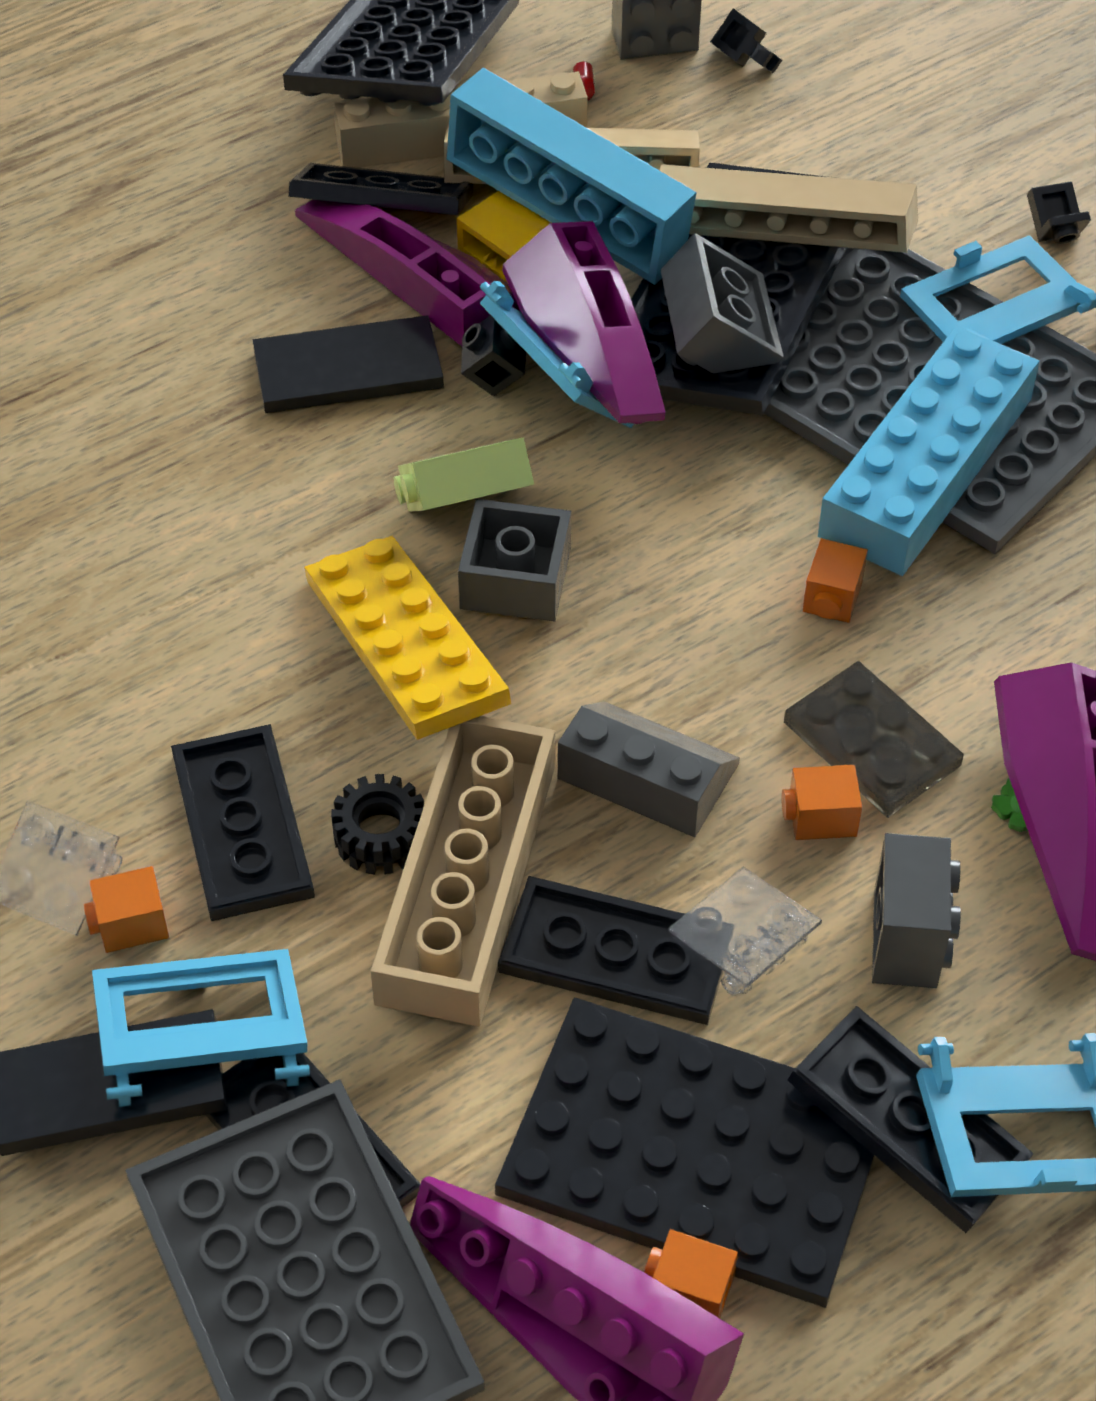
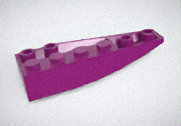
M314 199L295 209V216L419 314L422 316L428 315L433 325L461 347L463 346L462 338L467 329L490 316L487 310L480 304L486 296L480 289L483 282L491 285L493 281H500L514 300L512 307L520 311L508 283L474 257L435 240L381 209L369 204L359 205Z
M594 222L550 223L503 263L502 272L524 319L568 367L572 362H578L584 367L593 382L589 391L619 424H642L649 421L665 420L666 412L643 331L618 268Z
M1070 662L999 676L994 681L1004 765L1071 954L1096 961V671Z
M431 1176L421 1180L409 1223L415 1237L578 1401H717L728 1386L744 1337L743 1332L648 1274L542 1220Z

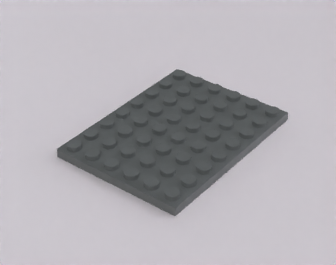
M846 248L764 414L849 465L943 343L900 297L902 288L945 271V269L910 249L905 253ZM971 283L935 297L958 321L1003 302ZM1046 325L1002 344L1040 360L1031 401L942 522L993 554H996L1096 456V353Z

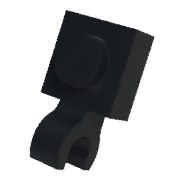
M734 8L710 41L715 47L743 67L751 57L774 74L783 61L760 44L767 33Z

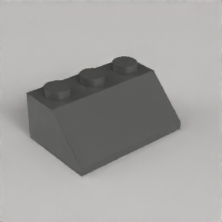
M694 233L661 269L665 289L664 294L667 299L678 355L689 365H699L713 374L778 363L784 356L763 274Z
M602 701L581 706L558 741L557 779L692 837H696L738 767L740 757Z

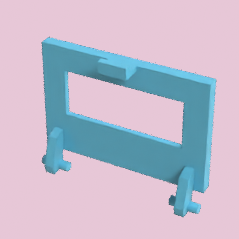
M1030 235L981 255L982 246L977 241L954 250L953 255L957 258L954 267L901 289L900 297L943 342L957 325L999 344H1003L1077 311L1082 314L1096 308L1095 291L1078 283ZM1022 260H1025L1047 282L1045 285L960 321L935 298Z
M493 281L491 285L483 282L480 289L486 296L480 304L575 403L618 422L589 391L593 382L584 367L578 362H572L568 367L543 342L542 338L526 322L521 311L512 307L514 300L500 281ZM623 423V425L629 428H632L634 425L631 423Z
M288 949L92 970L104 1076L116 1075L117 1087L106 1088L107 1100L118 1099L119 1107L131 1105V1097L142 1096L141 1084L129 1086L128 1073L282 1055L284 1067L275 1068L276 1080L286 1079L288 1087L298 1085L299 1077L310 1076L309 1065L297 1066L295 1056L298 1053H307L308 1043ZM265 981L271 1010L270 1016L128 1032L123 996Z
M1095 1033L1084 1034L1081 1040L1069 1041V1050L1080 1051L1083 1064L951 1067L950 1055L954 1052V1046L952 1043H947L945 1037H934L930 1044H919V1055H930L933 1067L921 1068L916 1077L951 1197L1096 1191V1158L975 1163L961 1115L1090 1111L1096 1128Z

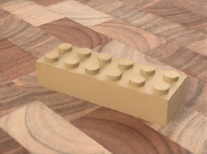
M483 716L449 728L370 971L375 1006L477 1027L481 1026L497 971L498 961L503 950L554 773L555 730Z

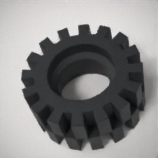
M375 774L376 783L370 784L366 776L358 778V789H355L350 783L343 788L344 797L337 795L334 800V809L331 811L335 847H338L339 856L343 861L349 858L350 867L357 871L362 863H365L366 874L375 875L376 866H384V875L394 873V863H398L403 870L424 807V799L421 794L416 795L415 786L410 782L402 788V779L394 775L390 783H385L384 774ZM375 815H389L400 822L399 826L394 830L382 834H372L363 831L360 828V823Z

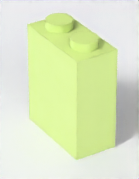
M524 437L398 465L400 475L394 476V486L400 504L407 503L408 512L424 511L534 485Z

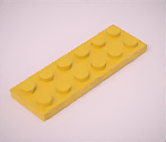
M393 535L383 539L371 540L364 546L341 554L326 556L321 561L304 567L308 584L416 740L512 704L509 687Z

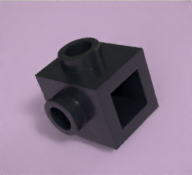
M491 315L482 322L475 323L467 329L462 338V375L493 397L525 375L526 351Z

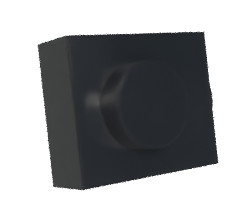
M1072 181L1033 187L1027 193L1039 242L1054 240L1056 244H1063L1076 240L1091 221L1089 211L1080 212Z

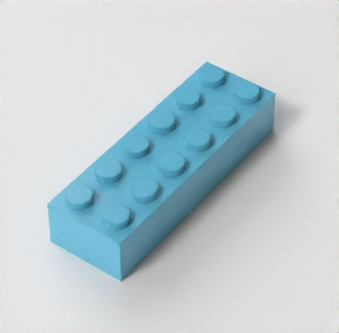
M485 68L480 69L451 94L447 145L448 161L551 223L593 221L614 261L654 285L662 279L661 269L688 241L697 192Z
M956 325L822 498L818 537L868 549L866 560L903 576L1031 401L1040 360Z

